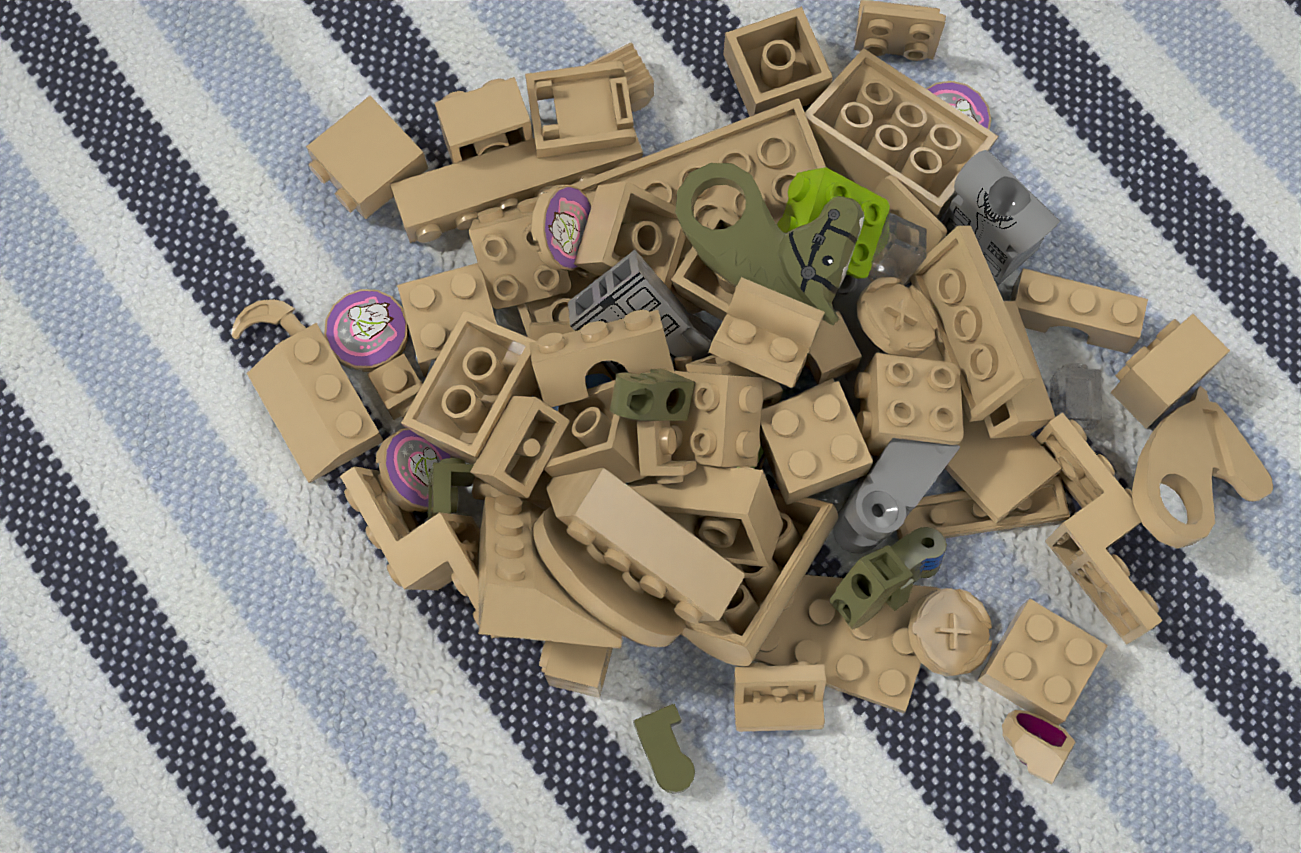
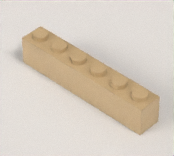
M635 132L636 142L631 145L537 158L535 138L392 183L390 186L409 242L418 241L426 243L436 240L443 232L452 229H470L473 220L478 219L477 214L481 211L495 207H501L502 211L518 206V203L521 201L540 197L543 192H549L552 189L550 187L555 185H572L643 158V151Z

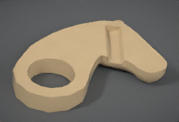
M1201 386L1194 391L1189 403L1172 411L1153 430L1138 458L1132 486L1133 505L1143 526L1159 542L1176 549L1193 545L1209 535L1215 524L1212 476L1223 479L1231 484L1236 492L1246 501H1259L1271 494L1273 490L1272 478L1236 425L1216 402L1209 401L1207 391ZM1160 484L1169 486L1181 498L1187 510V524L1178 521L1166 509L1160 495Z

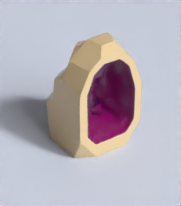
M1024 710L1010 712L1002 724L1004 740L1014 749L1019 761L1027 766L1028 772L1052 785L1075 745L1074 739L1064 728L1040 715Z

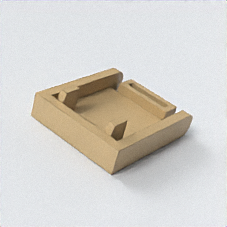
M613 61L525 74L537 158L627 146L636 142L635 131L631 129L634 123L626 77H621L625 74L623 62ZM554 98L557 124L545 125L541 128L537 100Z

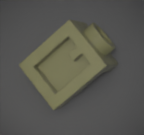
M446 458L440 462H433L428 476V520L440 512L448 514L457 513L459 494L458 487L455 486H472L476 476L470 473L474 464H466L464 460L459 458Z

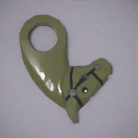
M709 163L688 175L677 191L675 213L685 236L702 262L735 287L742 277L824 311L822 320L833 326L839 320V317L831 303L843 282L863 226L864 212L860 204L851 198L833 197L824 206L819 217L787 233H783L773 220L753 176L732 163ZM715 185H728L736 188L744 195L746 200V208L742 217L734 225L725 229L713 230L702 226L694 217V205L698 196L706 189Z

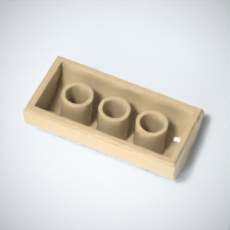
M770 488L783 521V527L770 566L762 567L731 563L746 575L720 620L699 622L698 624L685 620V628L682 634L695 646L723 662L736 666L750 665L838 520V513L834 504L806 497L785 505L780 490Z

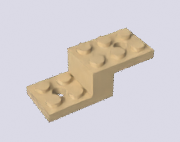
M1062 412L1048 422L1037 436L1036 441L1062 467L1061 472L1057 476L1061 475L1063 485L1082 509L1063 522L1045 542L1127 645L1163 621L1157 614L1159 608L1153 598L1147 592L1139 591L1128 578L1130 571L1126 564L1117 555L1113 554L1111 556L1107 551L1109 547L1139 525L1141 520L1133 505L1132 491L1129 489L1124 490L1114 477L1115 471L1111 463L1103 455H1096L1087 444V436L1082 427L1076 421L1068 420Z
M354 466L342 474L340 477L347 488L344 491L345 497L349 504L362 514L368 525L365 531L372 544L383 551L389 562L387 564V571L392 580L398 586L408 590H439L453 581L458 591L462 595L469 597L476 610L473 612L474 619L479 626L478 542L480 529L473 517L440 512L422 525H419L412 512L401 509L385 494L377 476L380 474V471ZM490 635L492 638H505L504 636Z

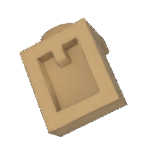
M402 354L367 374L393 420L401 416L402 418L405 417L423 384L405 354Z
M637 421L640 476H656V483L661 484L683 482V475L697 470L696 460L672 461L671 455L674 454L676 449V434L673 427H670L669 421Z

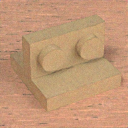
M741 277L736 286L728 312L713 338L708 353L791 388L795 387L825 312Z

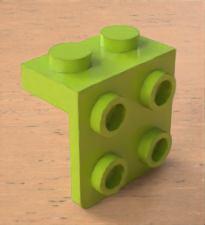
M827 167L796 173L788 188L787 194L789 198L783 217L778 221L777 226L783 233H787L819 217L824 206L833 197L842 196L854 199L860 204L864 212V221L846 274L856 279L868 277L889 213V202L885 198Z

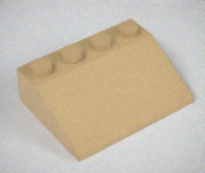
M864 48L805 111L819 151L828 169L872 192L875 191L882 179L892 175L938 220L946 212L952 200L958 195L955 192L954 184L963 166L978 152L983 150L989 151L999 137Z
M605 468L553 477L548 480L545 486L556 518L569 526L566 531L571 537L585 545H595L605 553L603 559L609 565L620 571H630L641 579L639 586L655 597L667 598L676 605L674 611L686 621L698 624L699 622L720 620L746 574Z
M512 495L485 496L478 542L479 634L621 648L622 635L603 624L585 610L560 585L543 562L535 545L533 527L545 510L529 501H523Z

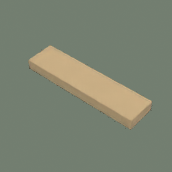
M1060 475L1054 477L997 524L964 490L923 497L896 531L898 541L920 527L936 529L945 538L1067 520L1070 514Z

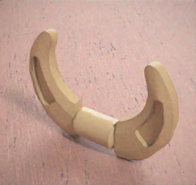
M275 299L261 300L245 307L237 316L232 328V337L234 339L240 338L246 328L260 322L274 325L280 323L290 336L304 330L306 327L292 313L295 310L292 306Z

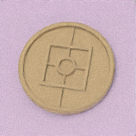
M553 506L546 509L534 524L533 536L536 548L543 562L560 585L585 610L622 636L650 647H666L672 644L685 628V619L681 618L674 611L676 605L665 597L658 598L643 590L639 586L641 579L630 571L623 572L609 565L603 559L605 553L595 545H585L575 540L566 531L569 526L556 518Z

